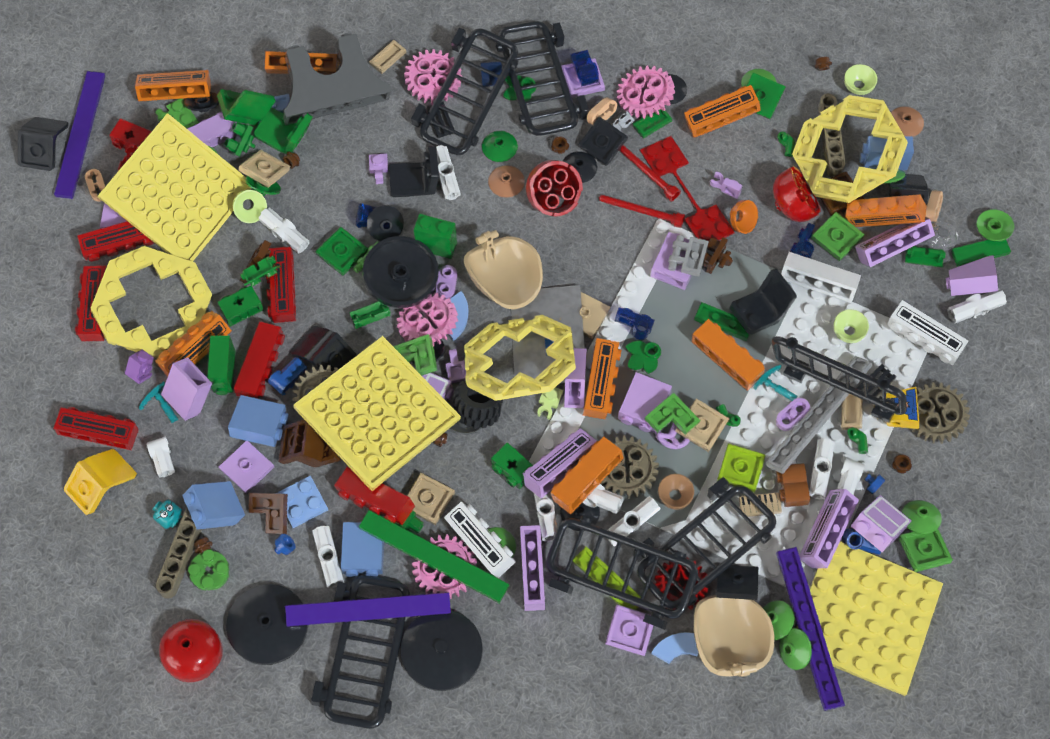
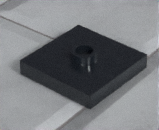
M599 116L579 142L578 147L607 166L627 141L628 136Z
M735 565L728 567L717 577L716 598L757 600L759 567Z

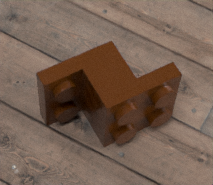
M304 419L284 426L278 462L288 464L299 461L317 468L341 460L335 451Z

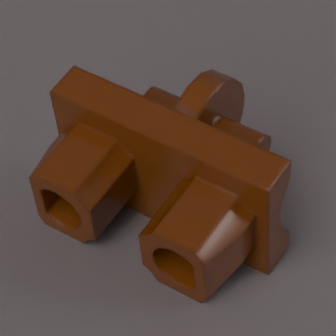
M724 237L721 241L714 238L710 239L707 249L714 252V254H705L703 266L707 267V273L712 274L718 261L720 262L718 264L720 268H723L724 265L730 266L732 264L731 252L727 250L724 253L728 239Z

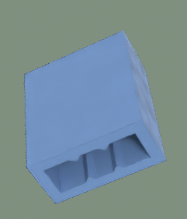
M868 136L867 142L863 143V153H860V164H863V167L877 169L887 139ZM904 136L908 144L898 168L900 170H907L914 154L913 136Z
M240 395L228 425L230 437L275 447L277 440L280 441L282 437L283 424L286 425L288 421L285 405Z
M231 481L195 484L182 495L197 530L233 526L245 516Z
M343 522L342 573L346 574L347 577H357L358 574L377 577L378 574H383L384 542L360 530L359 525L361 522Z

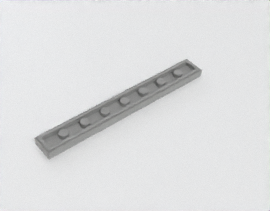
M855 356L847 366L866 374L872 367V363ZM841 372L836 379L846 383L845 373ZM849 375L850 386L855 388L861 380ZM830 385L766 462L767 467L783 474L849 393Z

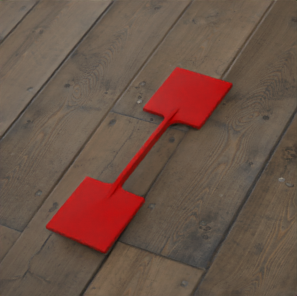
M672 136L640 149L650 168L659 177L668 173L676 177L697 210L694 215L684 219L696 238L710 241L711 238L721 240L723 237L726 238L735 233L717 204L707 209H701L678 176L677 169L689 164Z

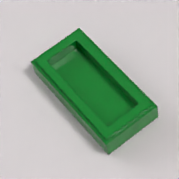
M660 109L659 115L654 112L651 118L648 114L645 119L641 118L633 123V127L644 139L672 122V117L666 110Z

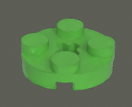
M206 550L202 554H198L191 561L188 567L190 579L201 590L219 589L228 580L229 563L219 552ZM213 566L214 573L212 575L209 573L205 575V568Z

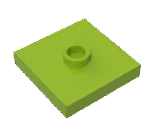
M728 444L717 481L724 477L729 482V485L745 486L752 492H755L766 455Z

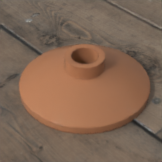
M898 107L891 112L904 136L914 137L922 131L924 120L917 110L911 107Z
M500 166L491 172L488 179L491 191L500 197H513L521 192L525 183L522 172L513 166Z

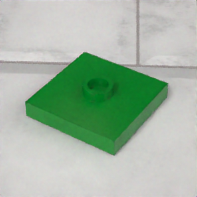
M752 73L747 86H752L760 102L761 111L756 112V114L771 120L786 86Z
M340 227L315 252L317 256L343 276L356 264L360 257L362 258L368 252V248Z

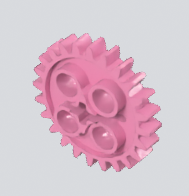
M435 49L432 50V53L425 50L424 55L419 52L418 57L413 55V61H408V66L405 67L404 73L405 85H408V91L412 90V96L418 95V101L424 98V103L428 100H431V104L434 103L442 88L438 84H444L454 65V57L448 59L449 53L443 56L442 50L438 54L435 53ZM460 68V69L458 70V72H457V75H459V76H462V75H460V74H461V68ZM454 78L449 90L458 93V87L461 86L462 80ZM446 93L444 100L447 102L448 96L453 98V95Z
M647 65L645 70H643L640 66L638 72L633 69L632 75L627 73V79H621L623 84H618V102L620 107L628 111L631 116L635 113L636 118L640 114L643 116V119H645L647 114L652 118L654 112L659 115V110L665 111L664 105L670 106L669 100L674 99L672 95L675 94L674 83L671 76H668L667 71L663 72L662 68L656 70V67L653 66L652 69H649Z
M436 293L434 296L430 295L418 305L403 308L404 311L399 312L400 317L397 318L399 323L397 327L405 342L429 334L434 347V342L437 341L441 344L440 339L447 340L446 334H453L451 329L456 328L455 323L458 322V313L450 298L446 299L445 295L439 297V294Z
M448 534L445 540H442L440 535H438V541H435L432 537L430 538L432 544L451 554L456 553L455 556L472 565L477 563V559L472 558L475 556L473 551L468 552L470 550L468 545L464 546L463 540L458 543L456 536L452 540H449ZM420 561L412 563L413 568H416L412 571L413 575L417 576L415 582L420 583V590L426 587V594H429L431 591L433 593L449 592L450 599H452L453 593L458 597L460 596L459 590L467 592L466 586L454 579L451 583L444 584L442 580L448 576L437 570L433 573L426 572V569L430 566ZM440 574L439 579L437 581H434V579L437 578Z

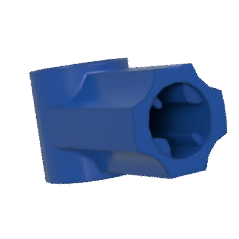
M295 357L281 371L274 372L269 378L268 383L280 394L286 395L285 392L289 388H293L294 382L307 370V366L299 358Z
M854 528L845 529L842 541L848 547L880 555L881 551ZM856 534V535H857L856 540H855L854 542L850 543V542H849L850 537H851L852 535Z

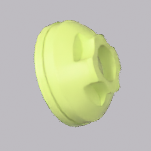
M862 64L854 65L846 71L844 83L850 92L857 95H865L872 92L875 88L877 75L869 66ZM862 81L864 83V87L857 88L855 87L854 82Z
M251 189L241 191L233 201L235 215L245 223L259 221L261 212L265 208L267 209V203L263 195ZM246 199L252 200V208H243V202Z
M844 310L834 320L836 336L846 343H857L868 333V320L857 310ZM850 326L855 330V333L848 335L844 332V328Z

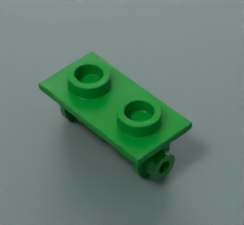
M913 246L906 250L905 263L943 267L946 251Z
M267 256L257 262L260 267L259 270H257L255 264L242 270L243 273L240 276L243 280H247L244 286L251 285L253 287L262 282L260 278L264 276L269 278L278 273L276 269L281 266H275L276 259L274 256Z
M379 301L349 312L355 329L391 316L389 307Z

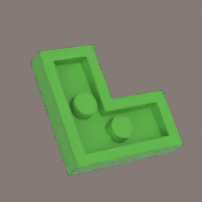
M429 334L394 346L408 362L415 361L416 371L421 376L437 371L432 338Z
M672 393L645 416V420L657 433L672 421L686 435L701 421L675 393Z

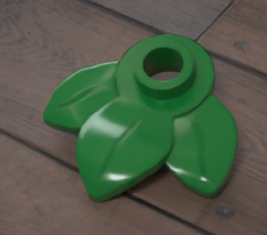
M520 75L517 76L521 87L536 84L530 77L523 78ZM507 76L505 81L510 87L504 92L503 97L508 100H517L511 78ZM536 88L522 90L525 102L530 101L531 94L536 91Z
M634 341L626 345V349L632 354L628 362V368L632 370L644 368L647 374L656 370L658 366L657 359L661 355V348L658 344ZM652 350L655 354H649L648 351Z

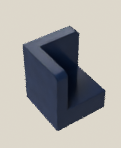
M502 62L480 63L481 67L498 75L502 71ZM481 71L482 86H494L498 78Z

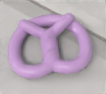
M674 423L668 433H661V431L657 433L655 431L657 440L663 446L670 449H681L690 442L686 438L682 442L675 438L677 434L675 431L678 427Z

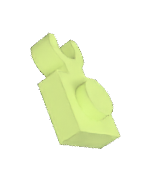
M555 387L550 392L542 393L539 403L543 404V406L539 407L537 415L540 417L543 411H547V419L550 420L552 417L551 408L557 409L564 390Z

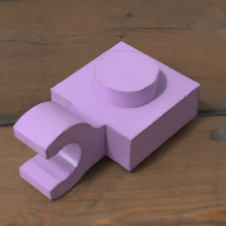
M387 154L369 155L370 174L375 173L376 184H383V173L388 172Z
M715 172L714 177L719 180L711 179L710 185L738 199L741 194L742 185L736 180L728 178L724 180L720 172Z
M456 349L449 350L451 363L445 364L448 380L452 381V383L465 381L466 370L464 360L458 361Z

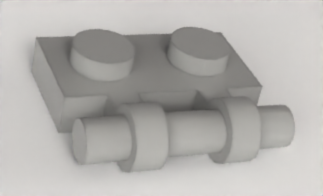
M677 235L672 245V255L669 256L668 269L675 271L676 266L681 265V273L699 277L709 241L690 237L689 243L683 242L684 236ZM682 250L686 251L685 258L679 256Z

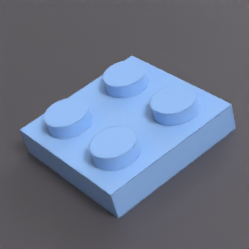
M311 476L277 492L288 494L287 518L293 528L328 511V507Z

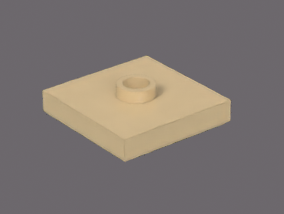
M259 150L239 166L240 172L266 187H270L290 170L288 164L263 150Z
M581 292L582 308L580 309V316L583 320V334L593 339L611 307Z
M696 398L690 410L701 420L700 423L686 435L679 428L675 432L709 452L729 418Z
M420 473L407 496L410 497L415 505L412 511L416 512V516L436 526L455 494V490Z

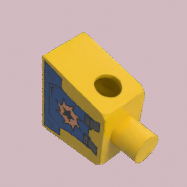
M916 387L903 389L901 391L905 393L907 398V411L903 415L894 414L890 423L887 422V426L919 429ZM886 393V399L898 404L896 396Z

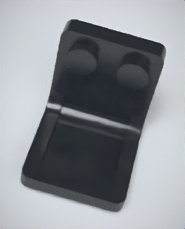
M34 117L24 124L18 131V165L39 170H53L55 168L56 138L68 128V122Z
M428 146V151L424 152L423 162L392 163L389 165L390 194L392 197L435 194L439 179L436 146Z
M905 174L903 179L888 183L890 187L889 197L921 195L927 206L929 191L924 176Z
M775 268L769 272L758 290L733 301L729 309L745 331L752 335L779 323L795 301L797 295L778 269Z
M312 326L290 351L292 356L311 362L318 370L320 365L323 366L324 370L330 365L331 371L335 367L339 370L357 356L354 350L337 332L318 326Z

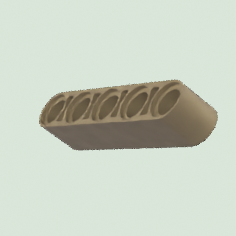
M829 93L822 95L818 106L819 115H821L820 112L830 106L837 105V99L834 95ZM823 128L821 135L824 157L827 162L826 172L829 177H833L843 173L845 167L841 128L840 131Z
M188 508L184 512L156 582V589L162 597L167 599L176 595L194 551V543L198 541L202 529H196ZM193 529L192 534L185 535L187 530ZM186 547L185 552L177 553L180 548ZM173 566H179L177 571L170 572ZM171 584V588L168 591H162L165 585Z

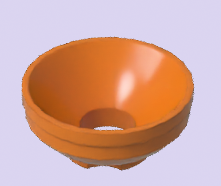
M750 200L737 202L730 211V222L734 230L747 234L755 228L758 220V209L755 203ZM737 211H739V219L736 221Z

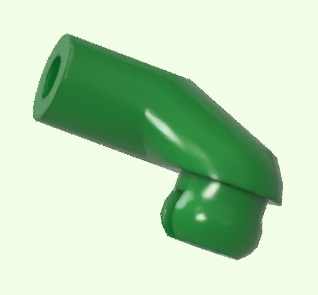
M781 131L778 133L777 138L785 147V156L793 157L795 140L786 132Z
M725 404L716 407L719 413L729 418L726 425L731 427L740 425L741 418L738 415L728 413Z
M849 428L847 435L858 444V453L867 454L866 434L857 428Z

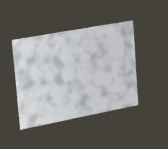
M580 285L541 288L531 303L519 309H511L512 320L524 318V321L534 319V316L544 315L571 327L573 347L584 349L582 316H580V309L582 308ZM531 331L521 341L513 340L514 377L521 372L535 379L556 360L548 355L546 356L545 337Z

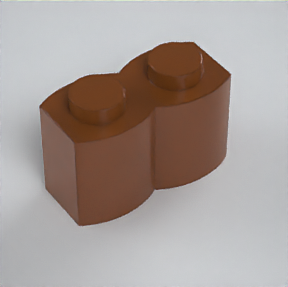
M804 463L791 464L783 474L776 471L777 483H781L782 490H779L780 502H784V507L809 505L810 495Z

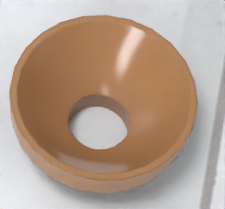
M670 474L663 478L659 484V499L670 509H683L693 500L694 486L686 476ZM673 490L679 491L681 498L673 500L670 498L669 493Z

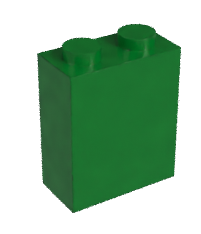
M419 214L414 227L415 240L424 243L434 255L452 259L457 245L455 223Z
M230 335L210 336L207 378L212 383L211 388L213 392L218 395L233 393L236 350Z

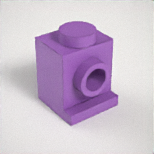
M143 349L129 356L125 374L138 384L144 382L152 376L150 371L152 370L151 365L154 357Z

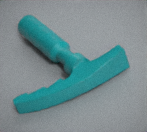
M781 365L765 372L754 385L753 389L755 390L762 384H765L767 387L770 386L790 401L798 397L786 388L776 385L771 379H768L772 373L774 374L781 369Z
M163 381L143 399L139 410L144 409L147 402L152 400V397H155L161 403V408L171 423H174L178 418L160 393L165 385Z

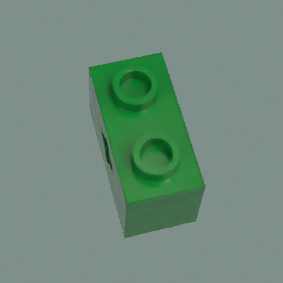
M251 286L243 287L238 292L224 296L218 301L220 310L230 327L264 310L261 301Z
M508 442L491 458V467L498 475L502 473L506 477V482L514 488L516 486L520 490L525 485L523 473L533 465Z

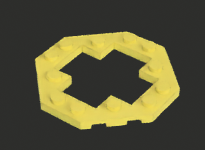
M849 95L843 99V102L836 106H830L820 112L821 115L804 122L792 155L815 197L850 203L896 176L908 142L884 100ZM845 115L875 119L876 122L871 134L873 137L887 139L877 169L859 167L853 183L823 178L827 162L812 158L822 129L840 131Z
M143 246L109 261L92 303L91 312L109 344L119 345L134 352L143 349L149 355L158 359L163 351L168 350L176 339L186 334L187 330L191 326L196 325L202 316L206 314L212 293L195 262ZM150 265L154 266L160 280L178 273L193 300V303L178 309V313L185 326L151 341L143 325L125 333L110 302L126 296V292L119 280L120 278Z
M544 315L534 316V319L524 321V318L508 320V324L499 325L498 322L489 324L464 345L467 387L495 401L552 391L576 369L571 327ZM532 331L554 341L546 349V353L556 360L535 379L519 372L508 383H505L485 373L493 365L492 358L483 354L504 336L519 342Z

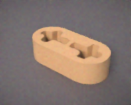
M608 97L602 99L588 112V123L593 125L599 116L606 121L615 113L617 109L616 101Z
M91 169L86 172L85 180L93 200L100 202L102 200L97 197L96 188L102 191L106 186L100 171ZM93 175L96 176V183L92 180Z
M932 190L925 217L929 218L931 222H936L943 202L942 191Z

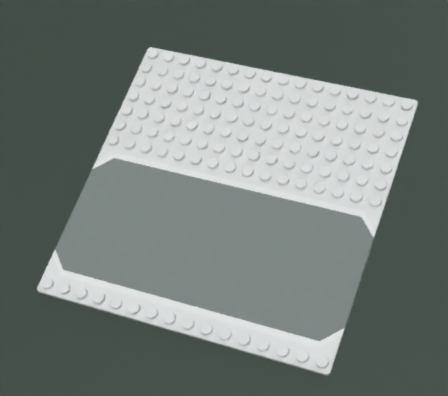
M658 219L586 353L584 404L596 338L619 342L618 349L622 351L620 361L616 360L615 365L619 369L617 378H613L612 383L616 387L614 396H610L609 401L613 402L611 414L607 413L604 420L583 416L584 408H564V394L529 462L535 465L544 455L549 454L554 450L555 446L564 442L570 434L575 433L580 428L597 441H600L603 436L615 443V437L620 441L623 440V436H626L627 441H630L631 436L634 437V442L641 439V445L648 443L647 450L653 448L652 455H657L655 462L659 463V466L656 468L658 475L654 476L656 482H650L652 484L651 489L645 487V494L638 491L637 498L633 493H631L630 499L627 498L626 494H623L624 500L620 510L627 513L650 496L661 510L646 522L675 535L716 501L712 502L707 496L708 489L717 482L728 444L766 455L756 491L753 492L755 495L778 493L779 490H782L781 483H777L776 471L768 468L766 462L793 431V429L783 431L776 425L777 415L792 401L765 384L760 385L757 390L753 389V385L747 391L691 342L693 333L702 325V323L694 321L701 302L733 314L729 309L731 303L758 290L769 272L775 268L726 248L724 253L727 250L731 252L732 264L730 266L724 265L723 268L718 267L720 263L718 261L712 274L707 273V267L702 265L700 276L692 275L686 290L650 277L652 267L668 232L680 234L689 240L690 237L696 238L692 232L674 227L673 224ZM708 249L706 250V253L710 255L714 254V252ZM790 282L788 284L794 290L797 297L779 323L749 335L747 342L732 336L740 347L746 348L754 359L762 362L765 368L764 373L775 366L781 365V369L774 374L772 373L768 379H771L774 384L781 385L798 396L797 398L807 400L810 404V409L830 385L809 375H805L801 383L784 376L783 372L787 366L779 362L774 356L772 347L773 337L780 336L786 339L794 337L798 340V344L845 365H848L855 356L866 359L872 363V367L866 373L868 375H871L883 364L886 370L889 369L892 375L895 374L897 376L890 385L900 390L912 388L927 354L922 346L910 342L901 333L894 332L887 325L889 317L854 302L844 301ZM844 310H857L868 320V333L857 343H846L840 340L834 332V320ZM850 326L844 328V332L848 335L855 333V330ZM634 341L658 344L661 348V355L657 359L658 366L656 370L647 374L644 368L640 370L628 368V362L632 354L626 349V345ZM780 345L781 353L791 359V349ZM652 350L648 351L649 354H655ZM796 352L798 360L810 365L809 357ZM813 359L815 370L828 375L827 365ZM831 367L832 378L836 379L841 371ZM637 372L671 385V394L675 393L689 409L696 398L715 410L717 406L725 404L728 413L738 415L741 418V422L737 427L725 425L712 448L707 452L691 441L681 449L667 448L657 440L655 432H644L635 425H626L618 419V415ZM880 372L875 378L878 379L883 373ZM860 381L855 388H857L863 381ZM873 388L868 394L872 395L878 388ZM864 400L862 428L859 430L867 436V454H859L858 444L848 437V430L841 428V403L792 463H804L809 488L818 439L828 438L834 441L832 468L829 475L826 497L830 490L837 489L841 478L840 473L846 458L865 465L854 492V496L859 501L846 529L849 528L869 484L864 479L868 474L873 475L894 428L887 426L886 421L872 416L871 412L874 405ZM796 408L798 412H802L801 408ZM787 420L782 421L784 424H789ZM671 421L664 427L661 433H668L673 422ZM678 433L675 436L679 442L685 439V437ZM624 451V457H625L624 466H625V468H626V483H630V481H629V476H628L629 468H628V464H627V463H628V462H627L628 456H627V452ZM634 454L631 456L634 460L640 459L638 455ZM817 466L820 471H826L823 466ZM634 473L632 475L636 479L642 477V475L639 473ZM620 474L613 475V478L616 480L623 478ZM670 474L684 475L694 486L693 500L683 509H670L659 499V484L663 478ZM728 484V489H727V490H730L731 488H733V487H735V486H732V485H729V484ZM673 490L669 493L670 498L673 500L681 498L679 491ZM741 493L736 494L734 497L731 498V500L739 508V497L745 496ZM810 496L809 505L784 507V502H781L782 513L774 514L776 526L770 532L772 535L771 539L765 544L761 541L758 542L734 564L759 567L758 575L786 587L776 552L797 547L800 555L825 499H815ZM728 502L716 511L745 542L758 533ZM714 514L701 523L730 554H733L743 545ZM765 515L748 517L760 530L768 524V519ZM699 526L686 535L696 546L724 559L728 558ZM801 560L810 589L817 568H811Z

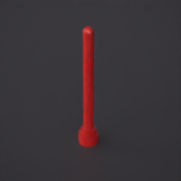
M624 145L619 151L664 190L666 198L672 202L680 195L681 190L679 188L668 185Z
M606 195L599 196V201L670 221L677 228L682 227L685 219V214L679 212L672 215Z

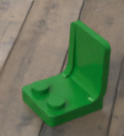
M221 89L217 94L224 120L257 126L259 121L265 117L276 102L274 96L248 90L239 93Z
M270 108L257 126L253 136L281 153L286 154L288 151L293 153L308 130L313 116L307 113L305 117L301 116L297 123L285 126L284 114L274 108Z

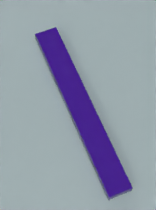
M90 71L86 73L54 192L55 197L74 198L106 77L105 73Z
M797 547L777 551L776 555L798 628L806 633L811 643L812 654L809 664L823 711L844 707L845 703Z
M449 592L285 606L287 626L451 613Z

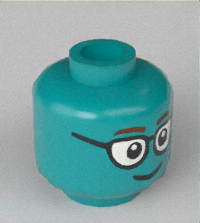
M169 499L163 503L159 501L152 509L155 512L153 519L165 529L174 528L183 517L181 515L182 509Z

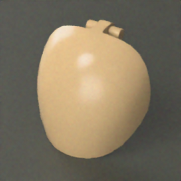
M497 230L484 232L476 238V243L479 246L473 248L464 256V264L471 280L483 294L504 308L519 309L528 305L538 295L543 281L542 262L537 250L521 238L506 236L493 240L499 237Z
M713 595L697 603L694 612V638L700 658L710 672L720 676H749L750 673L757 672V670L763 668L770 661L774 650L773 625L766 611L757 602L746 599L716 598V595Z

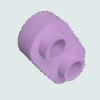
M445 265L439 270L436 293L439 294V297L445 295L446 299L452 298L455 294L457 270L453 266Z
M803 398L794 399L777 415V427L783 431L792 430L809 412L810 404ZM796 408H801L802 412H798ZM787 420L789 424H784L782 421Z

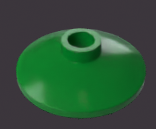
M494 131L488 134L482 142L484 155L495 162L510 160L518 149L515 137L505 131Z
M249 176L245 179L249 187L263 196L266 194L276 195L281 191V187L277 182L270 187H266Z

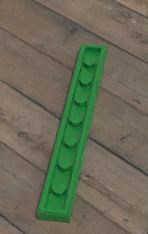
M368 510L359 525L360 530L499 604L509 588L508 583Z

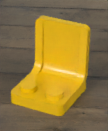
M110 449L77 462L64 486V491L84 514L88 515L95 512L102 497L109 488L134 479L137 473L116 450Z

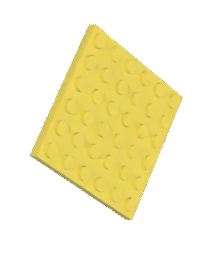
M167 113L97 197L168 254L193 262L232 214L233 201L237 194L252 188L246 184V177Z
M383 336L294 404V409L371 491L376 489L461 419V416Z
M840 541L828 568H817L810 587L811 596L833 667L906 696L943 583L863 550L851 549L846 543Z

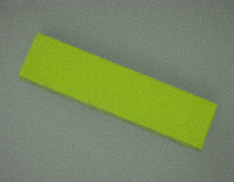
M587 546L573 559V563L584 573L587 570L593 553ZM596 556L588 577L597 583L603 584L609 567ZM611 571L606 586L621 591L624 581L614 571ZM629 585L627 586L625 593L638 598L641 597ZM611 597L620 606L633 610L639 608L633 604Z

